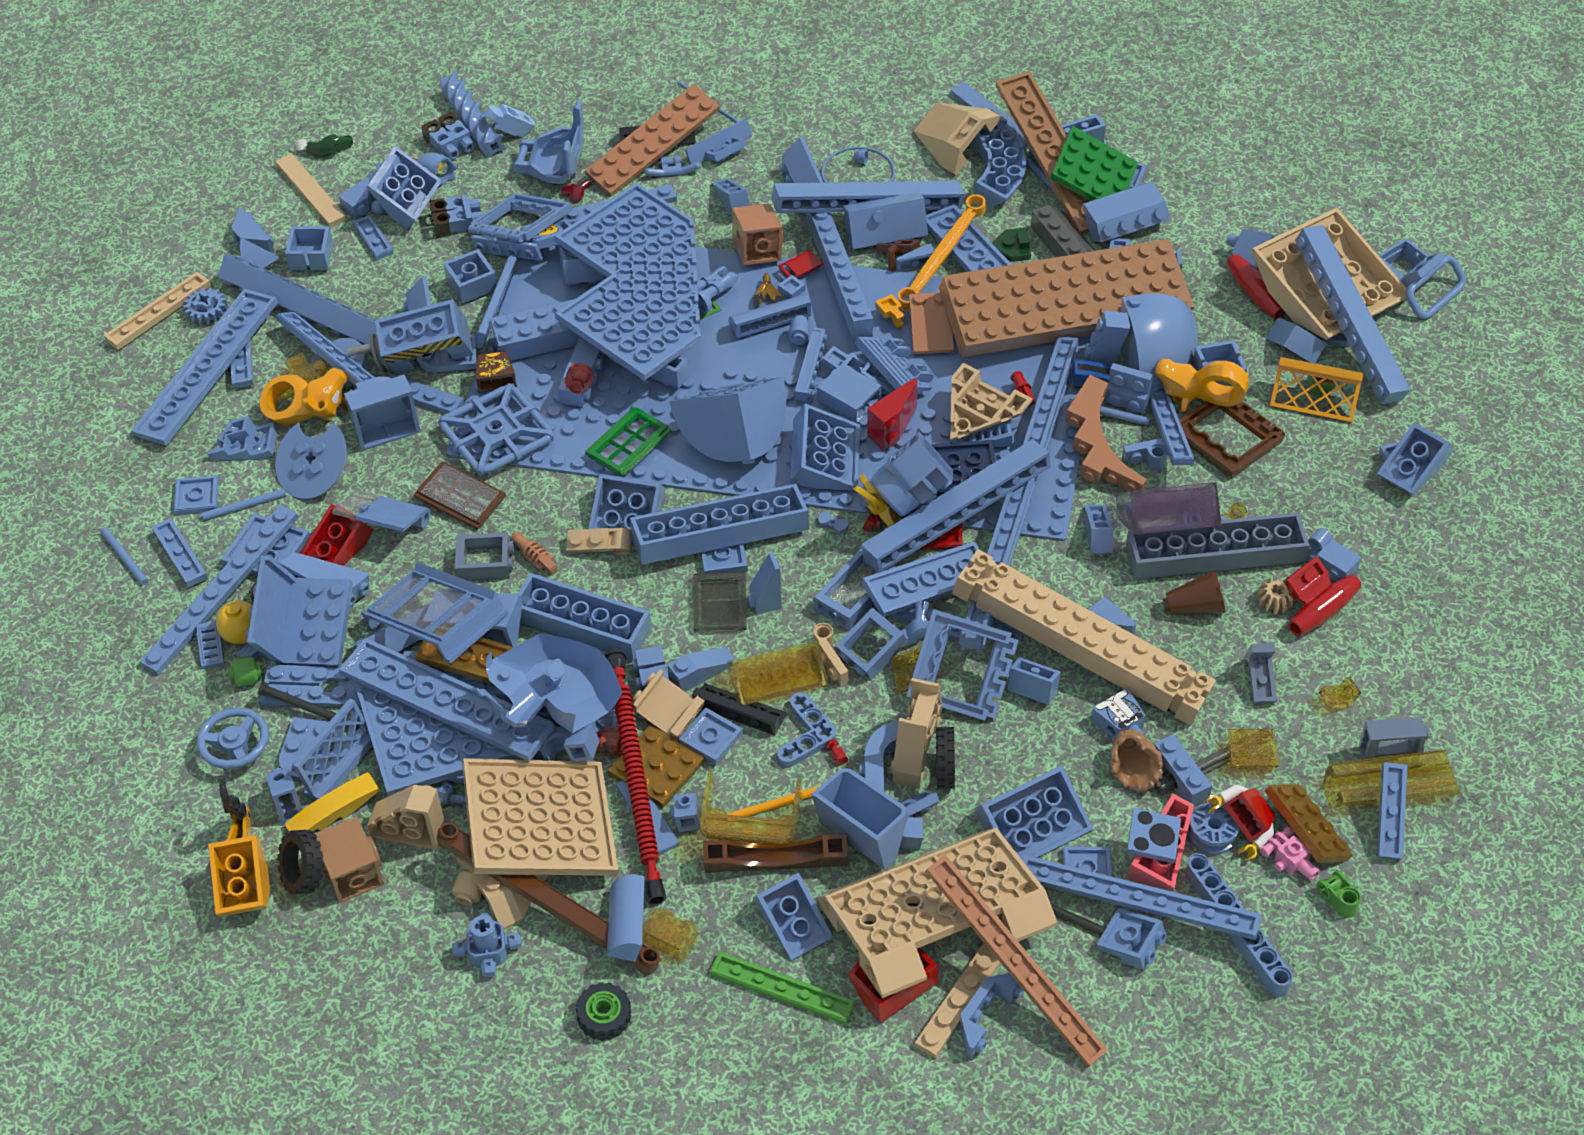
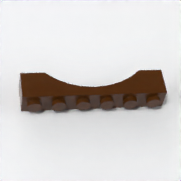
M829 834L801 841L775 844L707 840L703 841L705 873L847 866L846 834Z

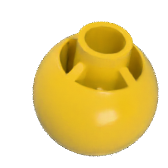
M235 600L225 604L219 610L216 617V628L219 635L225 641L238 645L247 643L246 632L250 627V608L253 606L252 604L242 600Z

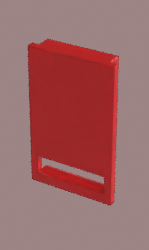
M808 250L778 265L779 271L786 278L791 274L783 267L784 265L795 275L794 277L799 278L821 267L823 263L811 250Z

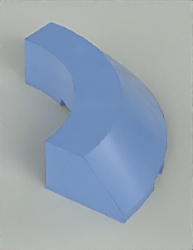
M1002 117L991 132L982 128L968 145L982 157L986 165L985 172L976 181L975 194L983 196L986 205L989 207L1006 202L1016 192L1023 180L1026 169L1023 141L1017 136L1015 128H1011L1007 124V120Z

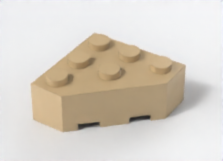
M412 785L376 802L367 825L371 838L438 850L437 832L439 827L445 823L437 789L428 785Z

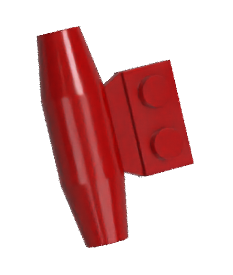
M1239 254L1232 255L1227 260L1226 265L1241 289L1256 306L1273 319L1282 317L1285 311L1268 292L1259 268L1256 269Z
M1318 556L1309 560L1283 580L1293 597L1304 603L1302 608L1289 621V629L1296 636H1301L1321 626L1344 608L1362 587L1360 580L1355 575L1350 574L1330 584L1329 572Z

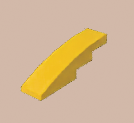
M367 772L325 794L284 824L288 831L307 829L313 832L316 829H325L339 817L345 819L379 792L380 788L371 774Z

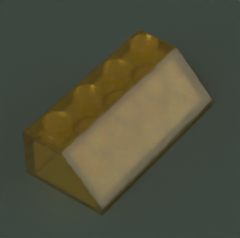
M808 641L727 661L732 685L739 702L744 705L828 685L818 641Z

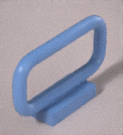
M1442 251L1428 255L1404 275L1407 282L1413 281L1407 288L1406 299L1414 314L1420 319L1432 317L1460 293L1466 284V276L1459 262L1452 256H1444ZM1445 264H1450L1458 278L1457 285L1428 310L1423 311L1414 297L1415 290Z

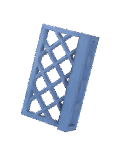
M349 698L293 764L295 771L306 788L303 793L306 798L312 801H316L338 788L373 747L366 721L353 699ZM351 710V718L349 721H346L347 713ZM359 724V728L355 731L356 725ZM345 725H349L347 736H343ZM338 726L336 737H332L333 730ZM342 741H346V743L341 748ZM324 742L322 754H318L319 746ZM331 742H335L333 753H329ZM332 757L331 761L327 764L328 758ZM321 758L319 769L315 770L316 760ZM310 759L308 770L304 771L302 766ZM315 774H318V776L313 781V776Z

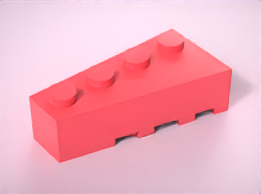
M1172 794L1161 814L1181 818L1175 862L1169 863L1136 856L1126 876L1127 879L1135 883L1171 892L1174 891L1194 804Z

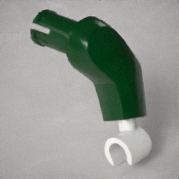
M330 134L319 142L309 141L307 143L306 139L295 140L297 150H306L308 154L327 157L337 152L339 148L352 147L353 138L350 135L338 137L335 134Z

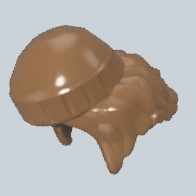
M1136 730L1121 731L1114 737L1112 742L1111 773H1113L1114 777L1118 779L1124 788L1145 793L1149 788H1153L1159 782V779H1162V754L1142 733Z

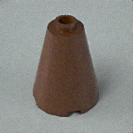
M1210 571L1167 592L1166 598L1162 599L1165 611H1170L1171 615L1222 614L1226 612L1216 571Z

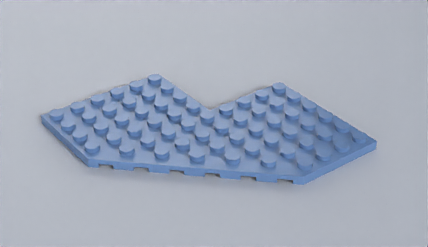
M635 183L555 235V242L607 277L555 313L556 320L644 381L700 341L694 220L640 184Z

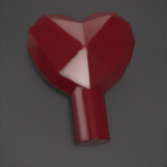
M586 179L580 184L566 185L561 189V194L569 197L573 202L580 201L584 196V190L591 185V181Z

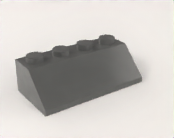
M1046 205L1032 211L1031 228L1055 257L1096 251L1083 234L1076 229L1064 212L1051 205Z

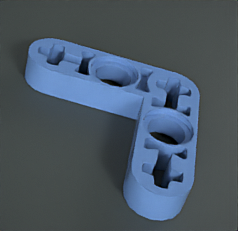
M802 692L791 696L790 709L808 732L779 748L778 762L783 767L795 766L823 750L828 740L836 739V729L812 699ZM796 702H804V708L800 704L796 705ZM809 716H817L819 720L811 723L807 721V718ZM822 730H823L826 734L830 733V736H829V737H827L826 735H823V736H822ZM804 742H810L813 744V747L810 749H803L801 747V744ZM784 754L792 755V758L784 757Z

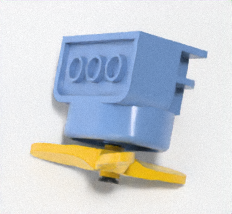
M918 432L872 475V484L862 473L859 479L864 489L858 485L853 489L869 504L865 508L866 511L873 518L878 514L887 526L890 527L901 520L899 515L902 517L908 516L921 503L925 502L928 504L936 497L935 494L940 488L942 490L946 489L952 483L953 469L924 436Z

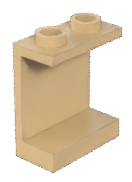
M660 669L657 674L653 672L646 681L647 687L644 691L639 690L633 697V709L659 730L678 740L702 709L704 700L699 696H696L695 699L665 678L663 676L664 671Z

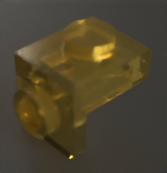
M1345 677L1340 685L1323 686L1319 694L1330 709L1350 708L1361 695V691L1351 677Z

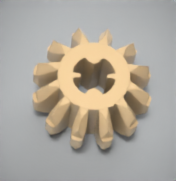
M1278 577L1275 581L1268 578L1266 583L1260 585L1257 594L1260 607H1266V613L1273 610L1275 615L1278 611L1285 614L1287 609L1291 610L1295 601L1284 582L1279 581Z

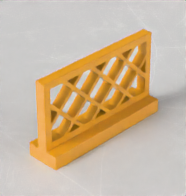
M1280 357L1270 406L1353 422L1363 373ZM1282 370L1290 371L1295 380L1284 385L1280 379ZM1295 373H1300L1302 375L1297 378ZM1305 375H1310L1316 383L1305 390L1299 379ZM1315 377H1320V378H1323V379L1320 380V381H1317V379H1316ZM1330 379L1334 382L1336 388L1326 394L1320 383ZM1297 381L1303 392L1293 398L1286 387ZM1336 381H1341L1344 383L1338 385ZM1279 382H1280L1281 385H1282V388L1278 390V386H1279ZM1347 383L1356 384L1355 393L1347 398L1340 387ZM1318 385L1324 396L1313 402L1307 391ZM1284 389L1291 400L1284 404L1276 403L1277 393ZM1338 389L1345 400L1334 406L1328 395ZM1305 393L1311 404L1301 408L1297 405L1295 399ZM1326 397L1332 408L1326 412H1321L1315 404ZM1352 397H1354V398H1353L1352 405H1351L1350 402H1349V399H1351ZM1290 402H1293L1295 406H1291V405H1287V404H1289ZM1347 402L1351 408L1350 416H1341L1336 408ZM1314 406L1316 410H1311L1308 408ZM1334 409L1336 414H1331L1329 412Z

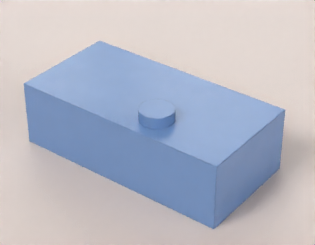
M919 192L844 205L847 240L852 249L928 235L925 200Z

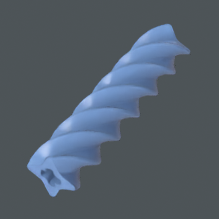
M454 71L448 77L440 78L443 94L449 100L465 127L470 131L481 151L487 157H491L497 151L505 150L506 147L501 143L503 134H496L494 132L496 124L487 122V115L479 110L481 102L472 100L474 91L465 90L467 81L458 79V71Z

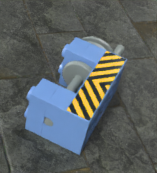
M453 299L375 320L377 334H370V343L347 349L349 357L372 351L378 369L382 373L386 370H393L396 375L414 371V360L417 356L439 350L448 351L454 360L473 355L467 319Z

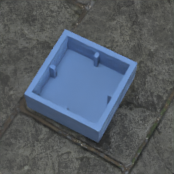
M405 374L395 378L375 377L355 383L356 388L354 391L344 393L354 435L361 451L421 432L412 390Z

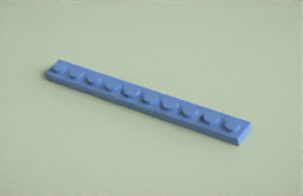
M280 504L140 660L141 665L159 675L197 633L196 625L206 623L257 566L261 556H265L299 518L297 513Z
M1027 855L1023 859L1025 865L1044 887L1256 940L1262 914Z

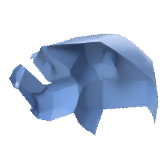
M537 634L493 660L492 651L488 654L486 672L489 676V681L510 698L513 703L511 711H506L485 689H474L480 697H486L500 712V716L505 723L513 727H526L539 710L546 706L554 721L572 734L609 713L622 694L615 671L599 649L579 641L550 634Z

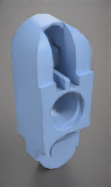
M501 104L499 108L491 105L485 111V114L495 122V128L515 137L517 135L520 137L527 136L535 126V121L526 113Z

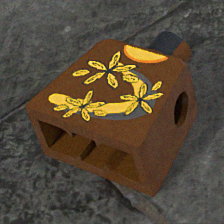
M489 347L486 349V354L477 357L476 382L478 393L490 392L508 383L514 384L517 387L515 372L507 352H498L497 348Z

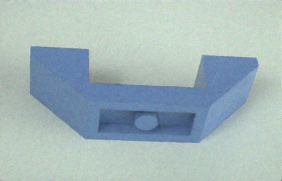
M1009 973L986 977L960 1014V1029L966 1052L970 1059H973L977 1053L981 1054L987 1045V1040H985L986 1029L978 1025L985 1005L990 1006L996 995L1011 1003L1015 996L1020 997L1024 991Z

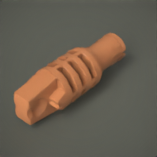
M520 531L515 532L511 536L510 541L514 542V545L521 550L522 556L540 571L544 569L552 576L558 571L556 564L552 561L554 557L537 542L529 541Z

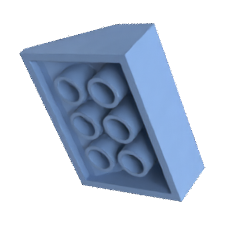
M804 404L793 420L790 482L809 489L854 490L853 488L858 485L860 424Z
M1059 766L974 808L984 830L997 828L1022 861L1025 855L1037 858L1094 829L1063 766Z

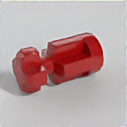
M830 739L825 744V748L832 750L829 754L837 766L846 764L848 762L847 755L842 747H836L839 745V742L836 739Z

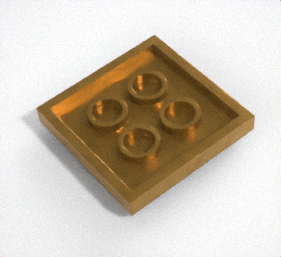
M650 724L638 739L648 796L656 805L664 808L703 765L705 757ZM622 754L608 769V775L619 782L624 781L628 784Z

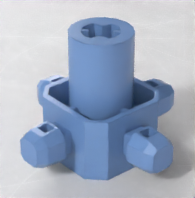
M481 913L472 920L470 927L466 931L467 941L461 940L453 943L452 951L456 957L469 954L472 965L482 968V973L485 977H493L496 974V965L503 964L507 959L506 948L512 950L522 946L521 936L518 933H508V936H505L503 925L493 921L489 913Z

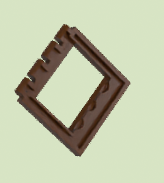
M1243 401L1238 405L1230 407L1205 402L1179 420L1189 446L1231 478L1281 444L1285 435L1283 430L1274 424L1271 425V422L1261 414H1255L1256 411ZM1220 408L1262 439V441L1237 457L1236 455L1228 454L1224 446L1220 443L1212 442L1208 434L1204 431L1196 430L1194 426Z

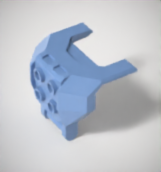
M578 99L577 104L573 107L572 127L561 126L541 134L536 140L523 139L520 141L519 154L512 167L514 172L529 174L546 183L567 184L569 180L575 178L582 154L584 119L580 99ZM527 152H531L529 162L524 161Z

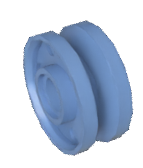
M1211 803L1200 804L1193 810L1190 819L1188 838L1191 844L1198 851L1208 855L1227 853L1234 847L1240 827L1226 810L1224 804H1221L1213 813H1208L1213 808Z

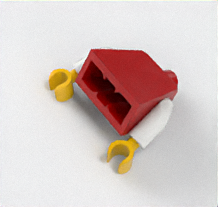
M1234 785L1220 792L1218 797L1211 795L1203 802V805L1209 802L1213 806L1208 813H1213L1223 803L1226 810L1252 843L1238 849V854L1244 851L1247 852V858L1244 861L1256 857V849L1259 850L1274 835L1273 820L1275 813L1256 788L1248 790L1243 786Z

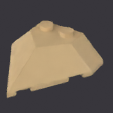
M962 363L951 377L950 441L1021 416L1032 402V398L1017 390H1014L1009 396L982 382L979 370Z
M459 856L456 857L462 870L470 871L480 891L489 903L490 914L494 921L503 925V929L506 930L524 919L532 903L531 901L487 874H473V865ZM549 875L534 876L545 882Z

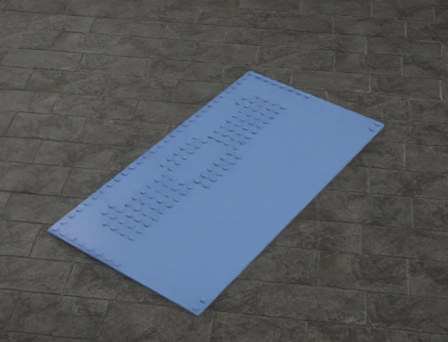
M558 245L539 249L543 258L541 261L519 258L498 316L573 300L599 283L580 282L579 285L575 286L565 284ZM695 246L697 281L702 277H707L722 266L728 269V273L731 271L736 273L738 280L733 286L712 298L722 310L700 320V341L680 355L688 359L689 376L680 388L677 389L651 377L644 381L624 366L610 361L607 355L603 358L602 369L597 372L596 384L591 387L590 398L586 399L583 407L560 403L558 387L576 346L512 360L510 362L515 372L517 388L532 405L538 408L539 414L549 424L555 437L553 441L522 456L521 460H514L506 465L599 477V474L618 476L590 459L585 454V451L630 409L637 407L668 425L672 432L633 467L624 478L661 483L666 487L731 496L795 484L790 482L793 420L804 404L850 420L817 401L818 384L824 381L833 371L821 363L822 359L819 360V369H816L817 377L814 378V387H811V397L808 398L807 402L795 400V388L813 327L825 329L827 334V342H824L825 349L822 351V358L834 345L848 356L854 353L867 363L869 359L856 346V340L852 339L824 265L797 278L806 284V290L800 295L806 294L811 301V316L806 317L810 323L809 339L805 344L796 345L790 342V323L736 338L728 323L729 317L773 304L774 302L767 294L763 303L756 307L753 305V297L763 283L765 273H768L771 284L778 290V284L786 279L779 271L778 265L792 258L782 257L781 261L743 265L736 251ZM786 265L783 266L791 275L795 276ZM852 266L873 317V337L902 339L904 346L912 350L910 356L906 357L909 363H923L927 367L926 371H930L934 375L932 381L928 383L932 387L931 390L917 394V408L900 440L895 445L883 450L867 436V414L857 422L860 424L858 486L864 489L859 479L862 473L872 484V475L918 432L930 444L969 442L968 435L950 441L951 377L962 363L979 370L982 382L1009 396L1016 389L1010 379L1011 374L1015 371L1023 373L1026 382L1031 386V392L1036 401L1034 405L1027 407L1021 416L1007 420L1011 423L1012 446L994 447L996 461L1023 445L1056 342L961 358L953 334L954 352L913 354L908 310L902 309L904 318L901 320L904 322V326L896 328L891 317L885 319L876 309L875 301L892 294L898 300L899 291L910 287L918 274ZM933 276L920 293H940L939 287L943 277ZM781 293L783 300L790 299ZM909 296L904 297L902 300L909 301ZM493 331L490 335L486 349L489 347L497 348L493 336ZM1091 336L1078 338L1079 350L1076 359L1087 360L1084 356V350L1086 345H1089ZM1072 372L1047 448L1050 455V468L1038 476L1020 533L1023 536L1059 541L1067 539L1080 453L1072 449L1074 437L1079 428L1072 427L1069 423L1065 422L1069 408L1067 406L1069 398L1075 399L1082 386L1073 385ZM476 375L465 404L471 402V399L474 397L479 398L489 393H478ZM784 378L786 413L781 434L772 449L766 454L755 458L753 463L742 464V461H719L702 454L683 436L672 414L670 401L687 395L692 396L702 391L747 382L748 384L762 379ZM503 395L483 406L488 411L500 405ZM513 395L510 398L507 409L514 414L524 409V407ZM473 409L461 415L460 418L472 419L480 415V413ZM526 417L518 421L524 427L540 428L532 417ZM637 418L627 428L636 432L645 422ZM649 425L639 435L648 439L657 429ZM456 427L454 431L459 440L473 434L469 428ZM623 431L613 441L622 445L632 435ZM520 436L512 440V442L519 449L539 438ZM635 438L625 448L634 452L644 442ZM478 441L468 446L467 450L476 461H480L485 447ZM450 442L447 456L464 459L460 453L454 450V445ZM504 444L491 451L488 462L491 463L511 453V451ZM609 444L599 454L608 458L618 448ZM621 451L611 461L620 465L629 455ZM797 484L806 506L869 514L865 509L869 504L855 490L809 489ZM1006 495L963 521L962 527L995 531ZM924 502L923 504L921 503V504H920L916 509H914L910 514H912L913 512H915L916 510H918V508L925 506L926 503H925V502Z

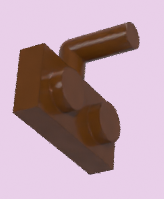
M902 239L895 242L876 244L877 252H884L887 255L888 270L891 272L896 271L895 253H902L904 255L920 248L919 240Z

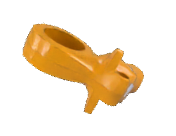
M1161 359L1155 368V376L1162 381L1165 393L1171 396L1173 402L1182 403L1181 412H1187L1190 402L1196 398L1219 406L1230 407L1238 405L1244 400L1249 385V376L1245 370L1229 361H1214L1196 371L1190 364L1175 363L1170 359ZM1214 381H1225L1232 384L1233 386H1224Z
M331 368L323 377L309 382V384L298 375L287 374L278 376L270 380L263 388L259 400L261 411L271 421L282 426L294 425L313 416H318L327 422L332 421V418L336 415V409L341 403L342 388L347 381V376L343 370ZM288 389H294L295 394L292 404L287 409L277 412L276 402L279 396Z

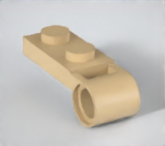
M626 528L568 530L566 551L569 553L611 551L615 554H629L631 552V530Z
M819 623L813 629V643L818 651V660L821 665L827 666L832 681H837L840 687L847 685L848 670L832 648L833 628L828 623Z

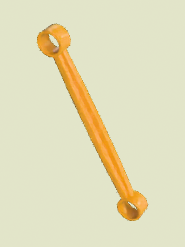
M974 194L967 198L965 212L937 246L911 286L899 291L898 301L902 305V309H909V301L902 299L909 296V294H919L953 250L974 217H979L985 213L986 201L983 196ZM980 204L982 206L975 208L971 207L970 205Z

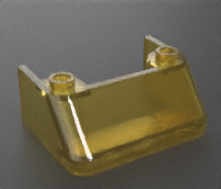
M708 771L700 819V831L704 837L781 846L788 845L794 840L799 829L803 800L802 779H797L792 815H783L778 819L728 815L722 809L712 808L715 785L713 771Z

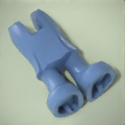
M722 266L707 277H702L697 281L699 312L702 314L708 313L712 308L711 299L733 286L738 280V275L732 271L728 273V269Z

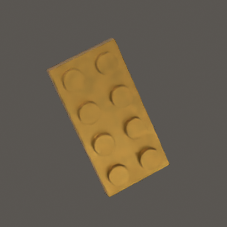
M440 625L432 633L442 636L450 628ZM480 637L452 663H448L444 660L436 645L423 641L415 655V659L426 665L494 685L489 681V676L486 672L488 654L492 651L493 660L514 647Z
M1280 784L1267 787L1264 792L1318 863L1346 862L1353 856L1346 842L1340 839L1334 831L1333 825L1324 818L1320 808L1312 802L1307 795V791L1301 785Z

